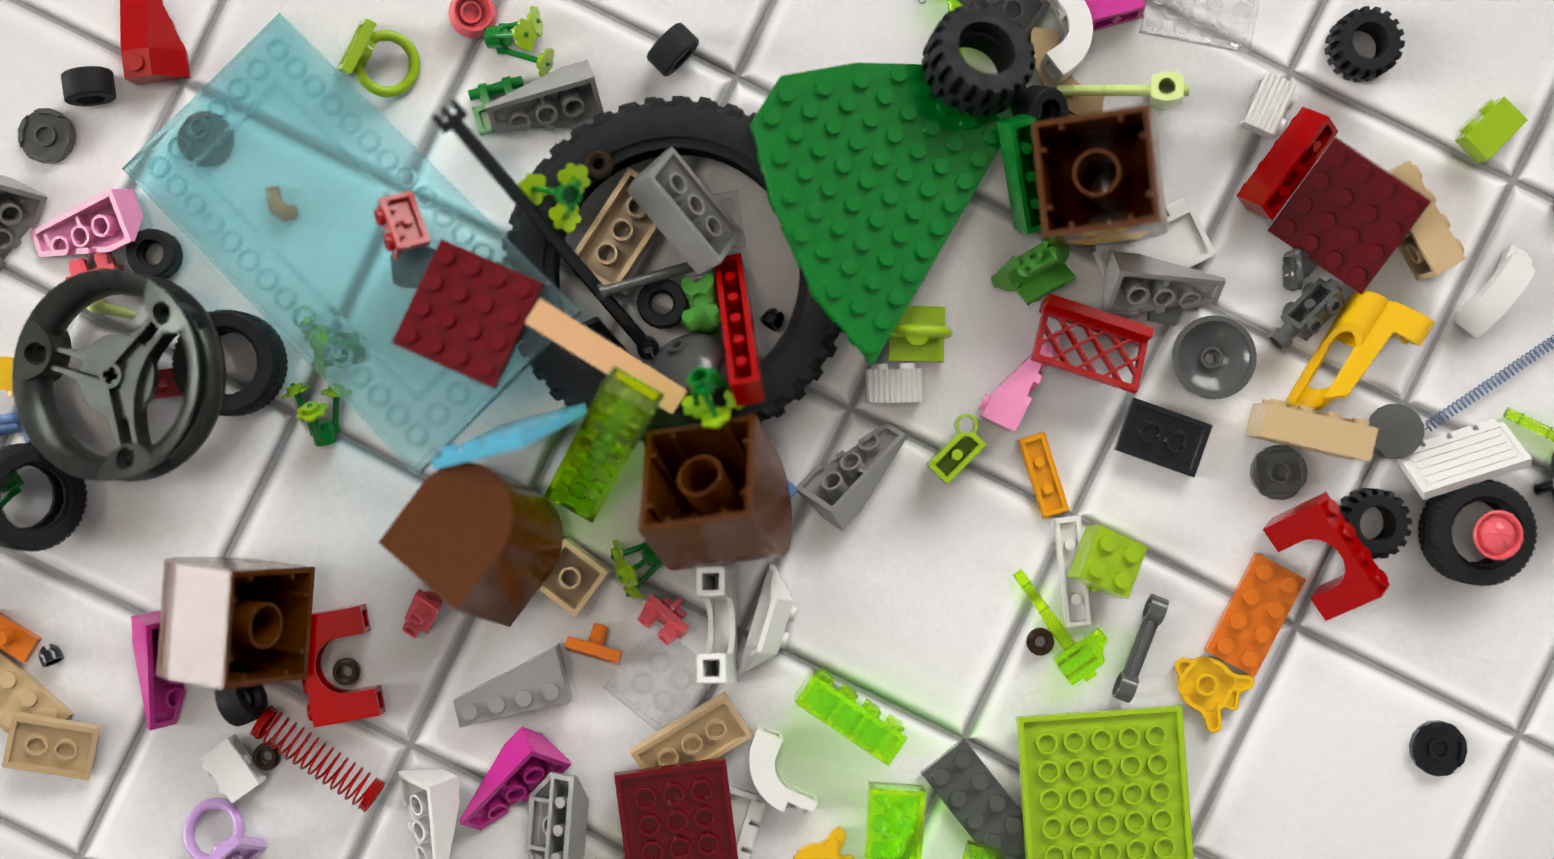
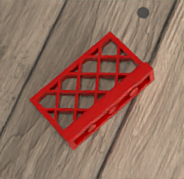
M1049 294L1040 305L1039 313H1041L1031 360L1134 394L1138 392L1148 341L1153 337L1154 327ZM1048 317L1057 319L1062 330L1052 334L1047 326ZM1076 326L1081 327L1089 338L1078 342L1071 329ZM1065 332L1073 346L1062 351L1055 337ZM1101 335L1109 336L1114 347L1104 351L1097 337ZM1048 341L1057 353V355L1051 358L1040 354L1042 344ZM1089 341L1092 342L1099 354L1090 360L1081 347ZM1127 343L1139 346L1137 357L1131 360L1123 348V345ZM1075 349L1083 363L1079 366L1071 365L1065 354ZM1116 349L1124 361V364L1117 368L1113 366L1107 354ZM1099 358L1103 360L1109 370L1104 375L1097 373L1091 364ZM1127 366L1133 376L1131 384L1122 381L1117 371Z

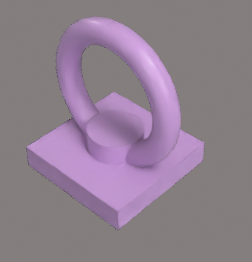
M211 798L198 804L191 811L184 825V845L188 854L193 859H254L268 848L263 838L244 836L245 822L240 809L234 803L224 798ZM209 810H224L232 819L233 835L229 839H225L215 845L210 854L204 853L199 849L195 841L197 822Z

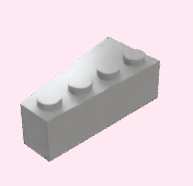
M560 643L453 700L459 728L569 702L572 698V693Z

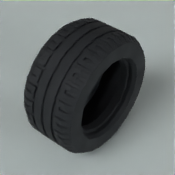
M222 309L208 312L220 337L227 333L241 334L252 344L257 359V369L252 381L244 389L234 394H224L219 415L244 416L265 408V405H269L275 399V396L279 394V390L282 389L285 377L287 376L288 360L286 357L288 356L285 353L286 348L283 346L284 343L280 339V335L266 321L249 313ZM179 336L177 343H175V349H173L172 372L175 374L174 380H176L177 387H179L180 392L185 397L188 377L187 359L182 340Z
M17 443L0 447V546L12 550L33 552L47 550V548H52L54 545L64 542L66 537L68 538L71 536V533H74L75 528L80 525L79 522L83 519L82 515L85 514L84 510L87 507L85 503L88 499L86 497L88 493L85 489L87 488L85 479L75 477L55 467L45 459L33 444ZM25 466H32L47 476L52 486L53 500L49 512L41 521L30 527L19 528L9 521L1 508V492L5 481L13 472Z
M1494 480L1482 481L1429 498V501H1426L1425 507L1422 509V514L1420 513L1421 519L1418 521V537L1420 539L1418 541L1421 544L1420 548L1423 551V555L1437 572L1454 581L1476 586H1491L1508 581L1511 577L1522 571L1521 568H1524L1526 563L1529 562V557H1532L1533 550H1535L1534 544L1537 542L1536 519H1534V513L1531 507L1528 506L1527 500H1524V497L1519 495L1520 493L1514 490V488ZM1481 501L1490 506L1494 511H1506L1513 514L1520 521L1523 529V542L1520 549L1512 557L1504 560H1493L1486 557L1477 562L1467 561L1458 553L1452 541L1451 529L1454 519L1462 508L1473 502Z

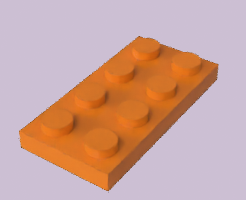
M1254 553L1203 650L1255 677L1306 579L1264 556Z

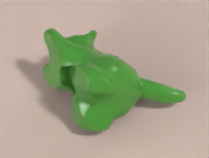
M707 272L704 276L698 277L694 282L690 278L684 277L681 287L688 299L690 308L682 313L683 325L690 332L709 333L721 339L718 329L722 327L720 306L717 303L715 294L717 287L715 286L714 274Z

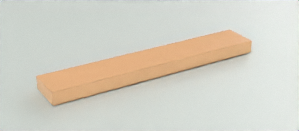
M539 298L524 322L670 414L674 413L687 392L685 388Z

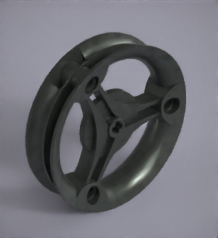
M110 268L93 269L69 277L55 286L39 301L26 320L19 335L12 368V389L16 410L23 429L32 444L55 467L75 477L92 481H144L160 477L179 468L201 448L212 432L221 411L226 387V362L221 339L215 324L201 303L184 288L164 278ZM119 294L133 295L144 299L149 317L132 334L113 333L105 335L95 341L86 351L71 348V339L67 328L89 305L105 297ZM160 329V331L158 332V334H157V335L151 340V342L147 345L148 341H149V340L156 334V332ZM179 334L187 359L188 377L185 398L171 428L156 444H152L148 430L147 406L154 398L158 387V362L169 344ZM71 356L82 359L80 370L68 367ZM63 374L80 383L81 392L88 405L98 414L108 418L117 448L111 451L107 457L98 455L79 443L61 419L55 401L53 382L60 379Z

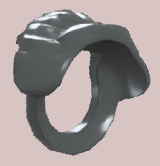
M1294 248L1283 254L1284 263L1282 270L1283 287L1295 292L1302 289L1303 279L1310 275L1317 264L1307 258L1310 255L1304 250Z

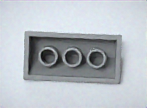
M672 146L640 172L626 189L697 275L720 264L742 233L738 225Z

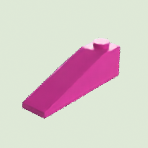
M161 611L131 616L132 644L147 727L150 731L177 724L185 696V691L183 690L184 682L167 680L157 676Z
M521 727L502 747L459 819L460 825L483 830L509 812L508 807L521 799L524 802L527 801L530 793L550 772L564 773L572 765L570 760L543 734Z

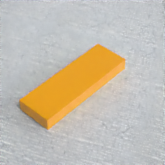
M1045 432L1018 439L1017 442L1042 519L1070 511Z

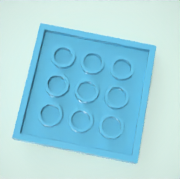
M581 403L500 424L458 446L455 443L441 448V454L432 458L431 462L434 470L521 449L589 412L586 404Z

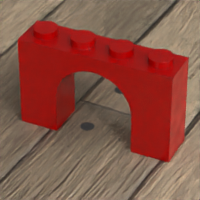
M1327 492L1273 517L1262 529L1278 552L1301 541L1314 539L1326 542L1341 555L1345 566V574L1320 585L1310 597L1325 621L1381 598L1390 586L1385 572L1378 568L1372 559L1370 550L1363 546L1356 536L1354 527L1345 520L1338 504L1329 497Z
M366 603L312 613L308 679L302 680V688L304 693L308 694L309 705H307V715L309 720L313 721L314 728L380 716L386 712L381 684L352 690L341 689L330 683L322 669L323 652L332 640L364 634L371 630Z

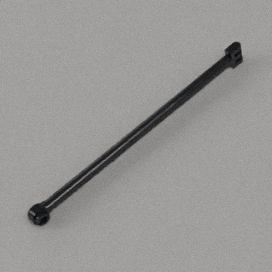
M456 99L450 101L456 113L453 115L444 106L440 110L447 120L444 122L437 114L431 117L444 134L452 130L598 300L595 293V285L602 283L466 125L463 119L468 116V113ZM612 295L607 296V299L604 301H599L636 344L639 356L645 360L653 359L652 354L645 353L644 349L647 346L653 347L652 353L655 356L659 352L657 340L652 336H646Z

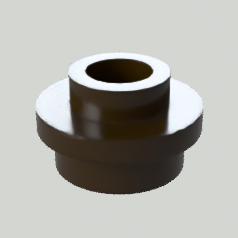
M593 150L586 156L584 166L587 167L588 174L591 177L601 179L611 173L613 161L606 151ZM596 159L604 161V167L600 170L595 169L593 166Z
M1035 628L1027 635V648L1035 655H1046L1053 649L1054 637L1045 628ZM1039 636H1042L1045 640L1042 646H1036L1035 639Z
M347 657L335 663L332 673L337 683L348 686L354 684L359 679L361 668L356 660ZM345 666L351 668L352 673L350 676H346L343 673Z
M271 742L266 745L263 743L258 745L253 752V761L256 766L262 770H272L278 766L281 761V755L278 754L279 747L271 750ZM265 751H269L272 754L271 760L264 758Z

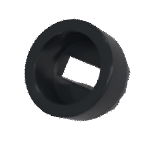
M771 308L762 315L760 321L768 329L778 332L784 323V314L781 311L777 313L776 308Z
M49 644V650H46L44 646L39 650L38 656L42 667L52 666L65 658L57 645Z

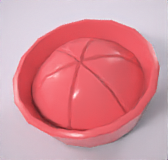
M452 0L449 6L448 15L450 23L454 30L464 37L472 39L483 37L486 28L496 24L497 11L492 0Z
M1491 511L1484 514L1475 524L1473 540L1477 549L1484 556L1493 560H1504L1512 557L1520 549L1523 542V529L1520 521L1513 514L1506 511Z

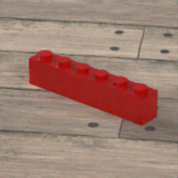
M741 253L725 256L720 264L715 266L729 383L736 407L765 402L747 273Z

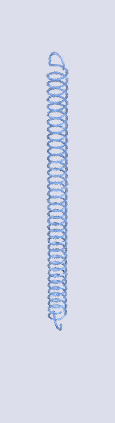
M1551 335V338H1547V341H1543L1542 344H1538V347L1535 346L1534 350L1531 349L1529 353L1526 352L1525 356H1521V359L1517 358V360L1513 361L1512 364H1508V367H1504V370H1500L1499 373H1495V376H1491V379H1487L1486 382H1482V385H1478V388H1474L1473 391H1469V394L1466 393L1465 397L1461 396L1460 400H1456V403L1452 402V406L1448 405V409L1444 408L1443 411H1439V414H1435V418L1431 417L1430 420H1426L1427 428L1430 431H1432L1431 427H1429L1427 424V421H1429L1432 423L1433 427L1437 429L1436 425L1431 420L1432 418H1434L1438 425L1441 426V423L1436 419V415H1438L1441 418V420L1445 423V420L1440 415V412L1444 413L1445 417L1448 420H1450L1449 416L1444 411L1445 409L1449 411L1452 417H1454V414L1449 410V406H1451L1455 413L1458 414V411L1453 407L1454 403L1458 406V408L1461 411H1463L1461 406L1457 403L1458 400L1461 401L1462 405L1465 408H1467V406L1462 401V398H1465L1467 403L1471 405V402L1466 398V395H1469L1472 401L1476 402L1473 396H1471L1470 392H1473L1478 399H1480L1479 395L1475 392V389H1478L1480 394L1484 396V393L1479 389V386H1482L1484 391L1486 393H1489L1488 390L1483 386V383H1486L1489 389L1493 390L1491 385L1488 384V380H1490L1495 387H1497L1496 383L1492 380V377L1496 378L1499 384H1502L1501 381L1496 377V374H1499L1501 379L1506 382V379L1500 373L1501 371H1503L1506 377L1510 379L1509 374L1505 372V368H1507L1509 372L1514 376L1515 374L1509 368V365L1513 366L1514 370L1517 373H1519V370L1513 365V363L1516 362L1518 367L1521 370H1523L1521 364L1518 363V359L1522 361L1525 367H1527L1528 365L1524 360H1522L1523 356L1526 357V360L1530 364H1532L1531 360L1526 356V354H1530L1531 358L1534 361H1536V358L1531 354V351H1534L1535 355L1538 358H1540V355L1538 352L1535 351V348H1538L1540 353L1542 355H1545L1544 351L1541 348H1539V345H1543L1545 351L1549 352V349L1544 345V342H1547L1548 346L1551 349H1553V346L1548 342V339H1551L1554 344V340L1552 339V336L1554 335Z

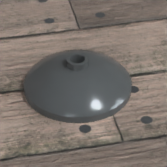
M1205 316L1192 321L1179 333L1172 349V366L1177 379L1185 389L1201 398L1222 399L1236 394L1250 381L1256 367V348L1249 332L1237 321L1224 316ZM1207 353L1213 355L1212 363L1206 362L1205 356Z
M687 334L670 341L659 350L652 359L650 367L689 391L690 386L686 378L692 370L697 367H707L709 370L715 368L717 372L719 371L726 358L725 345L718 336L713 334Z

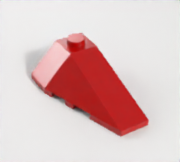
M120 0V43L124 79L135 85L191 78L187 49L180 40L175 25L163 5V1Z

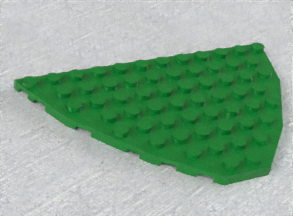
M851 63L782 75L750 123L751 133L755 138L757 147L756 153L761 173L764 175L767 187L766 193L773 213H776L780 221L781 230L798 267L802 269L810 293L834 324H838L847 335L848 341L853 347L856 346L865 357L866 363L870 366L875 363L1001 148L997 120L1014 116L1016 101L1006 111L996 113L995 116L984 117V114H981L980 117H972L967 112L964 114L955 112L956 108L951 105L949 107L945 106L942 103L943 99L940 96L936 97L932 93V85H928L924 78L926 71H923L922 64Z

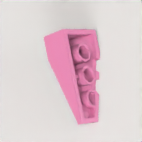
M110 189L30 231L39 257L115 252L136 240L144 214L134 189Z
M1061 334V335L1055 337V339H1056V341H1057L1058 343H1059V341H1060V339H1061V337H1062L1063 334ZM1048 341L1042 344L1040 354L1051 358L1055 350ZM1032 354L1029 355L991 392L990 396L984 395L978 406V409L981 410L979 417L1008 432H1015L1032 400L1028 394L1030 391L1033 392L1036 386L1039 385L1043 377L1041 369L1047 365L1032 361Z

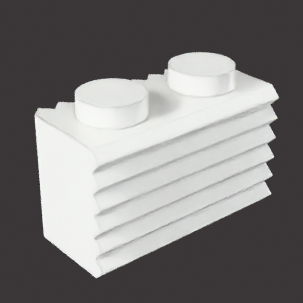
M1266 71L1260 76L1238 126L1266 139H1270L1275 134L1279 135L1286 123V119L1283 118L1286 109L1290 110L1298 97V94L1294 93L1297 84L1270 71Z
M915 363L899 364V369H887V364H873L871 369L865 370V403L922 402V369H915Z

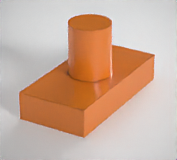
M0 612V649L23 663L28 662L42 638Z
M593 623L588 642L570 636L567 637L565 644L567 651L619 665L622 657V651L604 646L609 630L607 626Z

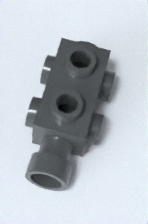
M1319 278L1315 283H1307L1302 290V295L1295 302H1288L1284 306L1280 316L1284 324L1280 328L1276 327L1268 335L1271 342L1280 350L1285 351L1293 343L1292 339L1296 335L1307 341L1346 303L1341 294V286L1331 278L1327 282Z

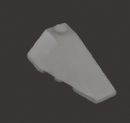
M588 60L560 67L485 105L493 131H527L529 128H544L545 131H554L555 128H570L573 131L584 123L593 124V116L601 112L604 113L595 77Z
M0 175V268L4 264L3 260L12 249H16L21 244V238L30 228L33 229L38 223L48 198L45 194L3 175Z
M886 422L859 439L858 445L846 453L842 450L836 454L837 458L825 466L820 464L812 469L796 486L799 489L797 493L825 520L843 531L864 508L907 439V434Z

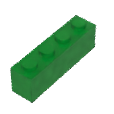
M1020 114L997 120L1013 227L1015 230L1030 234L1042 230L1031 122H1037L1036 117Z

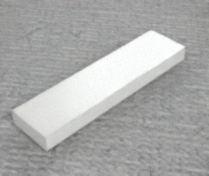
M1081 515L1052 518L1064 628L1093 626L1089 590L1086 589V585L1067 577L1083 536Z

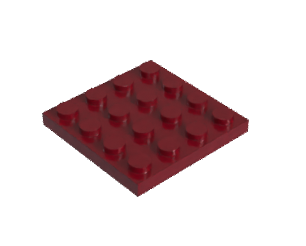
M1334 137L1268 231L1292 248L1304 250L1310 255L1307 257L1308 259L1362 294L1433 200L1347 143Z
M441 239L391 343L496 390L527 325L524 322L539 300L545 285L533 278Z
M725 757L614 772L625 859H738Z

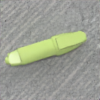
M98 300L86 308L96 314L121 318H134L137 315L136 312L130 311L127 307L111 305L105 300Z

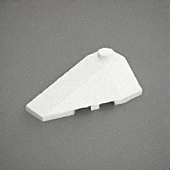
M443 769L399 771L398 779L402 806H408L412 820L407 823L409 832L413 831L418 842V846L415 847L416 858L449 859L460 804L458 776Z

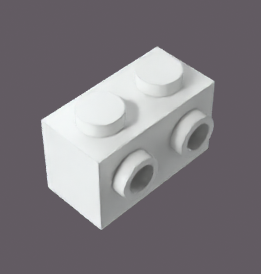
M236 734L200 757L203 762L202 767L204 771L216 780L219 785L220 794L225 799H229L231 803H234L267 780Z

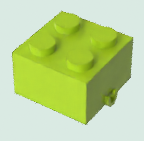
M1087 525L1067 577L1086 585V589L1090 591H1100L1113 598L1129 599L1148 547L1101 525Z

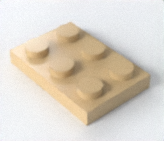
M14 711L2 767L89 780L102 725Z

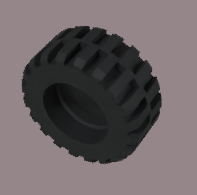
M969 4L968 8L966 5L956 7L954 11L946 13L937 24L922 53V69L926 71L924 78L928 85H932V93L936 97L940 96L945 106L949 107L951 105L956 108L955 112L960 114L967 112L972 117H980L981 114H984V117L995 116L996 113L1006 111L1010 105L1014 104L1030 82L1036 65V59L1033 57L1035 54L1033 43L1028 42L1030 36L1027 31H1023L1020 28L1021 23L1016 18L1012 20L1008 17L1009 13L1004 10L1000 12L994 10L995 7L991 5L980 7V4ZM967 47L981 51L994 63L998 74H986L972 68L962 57L959 48Z

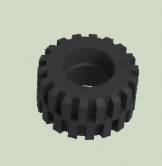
M1363 6L1359 10L1358 8L1352 10L1329 30L1331 34L1325 40V43L1329 44V46L1324 50L1325 55L1330 54L1331 58L1327 62L1329 66L1335 65L1336 68L1333 71L1337 75L1342 72L1344 74L1342 78L1347 81L1353 78V82L1360 83L1363 80L1367 82L1379 77L1397 64L1396 60L1400 59L1403 54L1399 50L1405 46V40H1400V37L1404 35L1403 29L1398 30L1396 26L1400 22L1397 18L1394 20L1389 18L1392 13L1389 11L1381 13V8L1376 6L1371 10L1369 6ZM1355 31L1365 32L1373 38L1376 45L1374 58H1364L1356 52L1352 42Z
M1360 488V490L1349 492L1350 496H1344L1340 500L1343 503L1341 506L1338 505L1341 514L1354 527L1356 536L1363 546L1370 550L1372 559L1388 558L1389 554L1395 555L1399 552L1398 546L1404 547L1407 541L1404 538L1411 535L1412 530H1407L1408 524H1412V518H1407L1406 514L1410 513L1408 507L1402 506L1404 501L1400 497H1394V493L1384 491L1383 489ZM1375 507L1383 517V527L1375 538L1368 540L1361 532L1360 520L1367 509Z

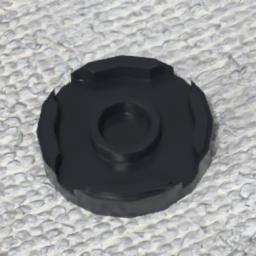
M1433 720L1418 726L1413 732L1409 743V751L1414 764L1423 772L1437 777L1448 776L1465 762L1467 742L1463 734L1453 724L1441 720Z

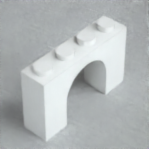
M726 567L696 568L697 596L704 599L708 616L706 651L704 654H697V683H738L737 572Z

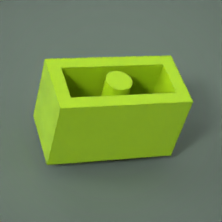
M1505 97L1495 101L1492 99L1488 100L1478 110L1481 114L1475 120L1470 119L1459 129L1462 134L1455 142L1478 164L1489 160L1528 120Z

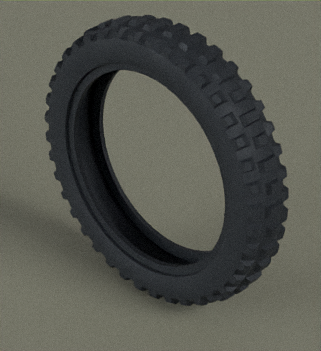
M673 96L671 101H665L663 98L649 97L645 98L643 105L631 102L618 106V112L616 113L611 111L601 112L593 116V124L584 123L570 132L572 137L570 140L563 139L559 144L556 143L549 150L552 157L550 159L543 158L532 172L534 175L542 174L545 176V187L557 189L562 184L558 181L557 174L560 170L566 169L567 164L573 163L575 166L584 165L585 158L591 151H606L613 161L612 171L608 176L601 179L593 178L589 174L587 175L590 179V184L584 187L582 199L578 204L580 209L594 190L608 178L633 164L659 157L672 146L679 155L698 156L727 164L754 180L767 191L764 175L761 173L756 153L755 138L752 136L750 123L756 113L753 112L750 116L744 114L743 109L738 108L736 105L727 103L725 107H721L716 101H711V98L700 97L698 102H693L690 97ZM596 159L593 163L594 168L597 170L602 169L604 161ZM547 194L542 196L541 204L536 205V207L553 225L554 221L549 218L548 213L551 208L556 207L558 202L555 195ZM515 205L509 220V224L513 227L512 230L507 232V237L503 241L502 250L507 252V256L503 258V266L542 282L545 287L540 298L566 314L560 290L561 257L518 206ZM563 229L557 230L565 240L567 232L563 231ZM799 268V290L791 319L776 345L760 361L765 402L745 405L740 410L732 408L731 418L755 414L761 425L764 420L770 419L773 416L778 419L786 413L784 407L794 399L800 401L806 395L804 388L813 380H819L824 373L820 367L827 357L833 358L837 350L834 342L839 333L844 332L837 323L834 324L812 297L807 286L808 282L801 268ZM526 325L519 340L520 345L518 349L522 357L530 358L529 364L533 369L532 373L539 381L543 379L546 381L545 384L550 389L549 394L556 401L563 399L567 407L585 403L589 413L584 416L587 417V420L593 422V428L601 432L609 429L612 433L618 435V439L627 442L632 438H636L637 440L644 441L645 446L646 431L702 423L701 419H695L692 415H685L681 402L674 413L670 414ZM723 386L716 387L715 392L712 394V401L715 407L722 408L726 406L727 401L723 397L726 389ZM691 393L685 394L684 397L691 396Z

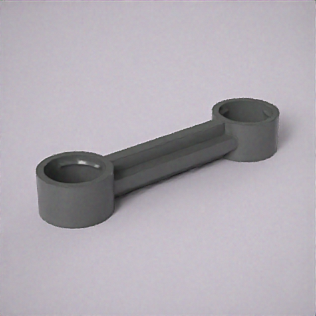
M1151 594L1148 597L1142 612V622L1123 671L1119 673L1114 683L1112 697L1127 703L1132 701L1138 687V676L1157 627L1162 623L1167 613L1168 599L1155 594Z

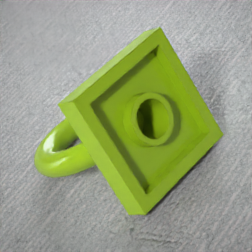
M366 18L360 21L336 70L344 75H350L354 70L359 83L374 95L388 98L402 95L411 89L417 81L420 72L419 54L413 43L406 36L392 30L374 31L377 23ZM381 41H390L398 44L408 56V73L400 83L393 86H382L375 83L365 71L364 66L371 57L376 43Z
M907 306L888 339V361L944 362V339L950 338L953 334L952 329L945 326V307Z

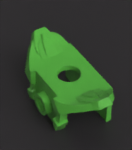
M1042 239L1041 244L1016 257L1013 255L991 277L994 287L1005 291H1016L1027 305L1037 302L1044 296L1076 279L1074 273L1065 264L1070 248L1056 247L1047 240Z

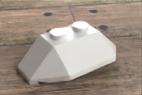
M769 563L738 667V672L741 673L778 654L779 648L785 649L789 633L785 632L787 621L793 622L797 606L792 605L794 601L793 596L776 565L773 563Z

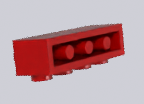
M1302 107L1297 115L1292 118L1288 127L1275 141L1271 150L1258 164L1256 170L1247 182L1242 185L1236 195L1248 211L1271 221L1275 218L1339 132L1330 117Z

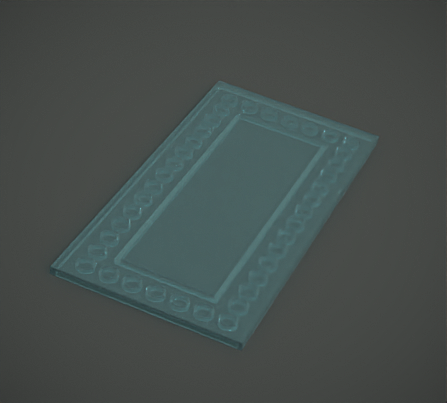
M280 13L122 168L418 477L432 464L431 459L441 454L440 449L451 445L553 342V340L526 325L496 390L391 343L440 240H445L542 282L545 287L540 298L571 318L576 319L582 313ZM412 190L431 243L430 246L402 252L401 258L394 260L392 252H388L385 248L383 241L385 233L383 227L378 226L375 221L374 209L377 208L380 197Z

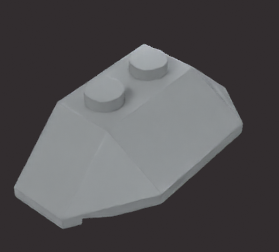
M550 772L531 792L525 848L529 859H583L585 855L589 799L577 776Z

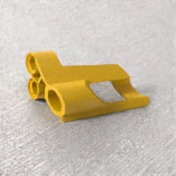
M1357 291L1354 292L1351 297L1347 298L1346 303L1341 308L1286 400L1289 406L1302 405L1315 408V411L1330 404L1332 399L1348 397L1390 337L1398 339L1406 345L1412 343L1421 346L1435 322L1424 314L1401 303L1389 301L1384 296L1375 292L1363 291L1362 294ZM1336 339L1354 348L1330 387L1324 389L1308 387Z

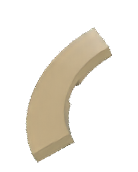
M1033 27L1030 31V43H1033L1035 50L1033 56L1036 59L1035 71L1042 86L1057 89V85L1040 63L1047 52L1059 45V31ZM1071 75L1058 85L1081 84ZM1065 96L1068 112L1074 116L1101 112L1103 109L1104 96Z

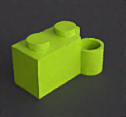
M961 414L955 419L954 429L957 433L925 463L944 484L948 485L987 445L975 433L978 429V421L971 414ZM963 417H968L973 422V428L968 433L962 432L959 428V421Z

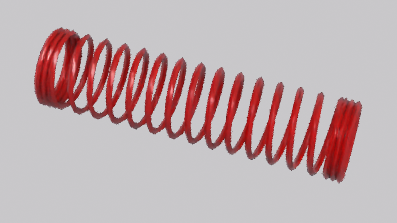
M273 705L269 706L252 727L250 735H253L257 740L264 737V745L272 741L271 750L279 746L278 754L281 755L286 752V760L294 756L293 765L302 761L300 769L303 770L309 766L308 775L313 774L317 770L315 779L318 780L324 776L323 785L332 780L330 790L335 789L340 784L337 794L340 795L347 790L345 800L350 799L355 794L352 805L357 804L362 799L358 808L366 812L382 791L385 782L376 777L366 791L356 800L360 790L371 775V772H369L348 796L352 786L363 770V767H361L347 786L340 791L348 775L356 765V762H354L344 776L333 786L349 757H346L335 773L325 782L341 752L338 753L326 770L318 776L325 761L334 750V747H332L323 760L311 771L314 762L327 744V742H324L315 756L303 767L306 758L318 742L319 737L315 739L305 754L296 761L302 747L312 735V732H310L302 744L288 757L291 748L305 728L302 727L294 740L281 752L283 744L297 726V722L292 725L284 738L273 747L275 740L289 722L290 717L286 718L275 735L266 742L271 729L283 714L280 712L277 715L278 709H275Z

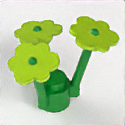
M530 6L531 13L527 14V20L521 18L517 22L499 23L498 26H488L486 28L484 40L487 48L496 49L497 54H507L536 63V67L539 69L538 75L541 77L549 73L553 66L554 49L546 48L544 53H540L536 57L508 48V46L512 45L513 38H515L518 48L531 51L533 41L537 39V36H543V23L538 7Z

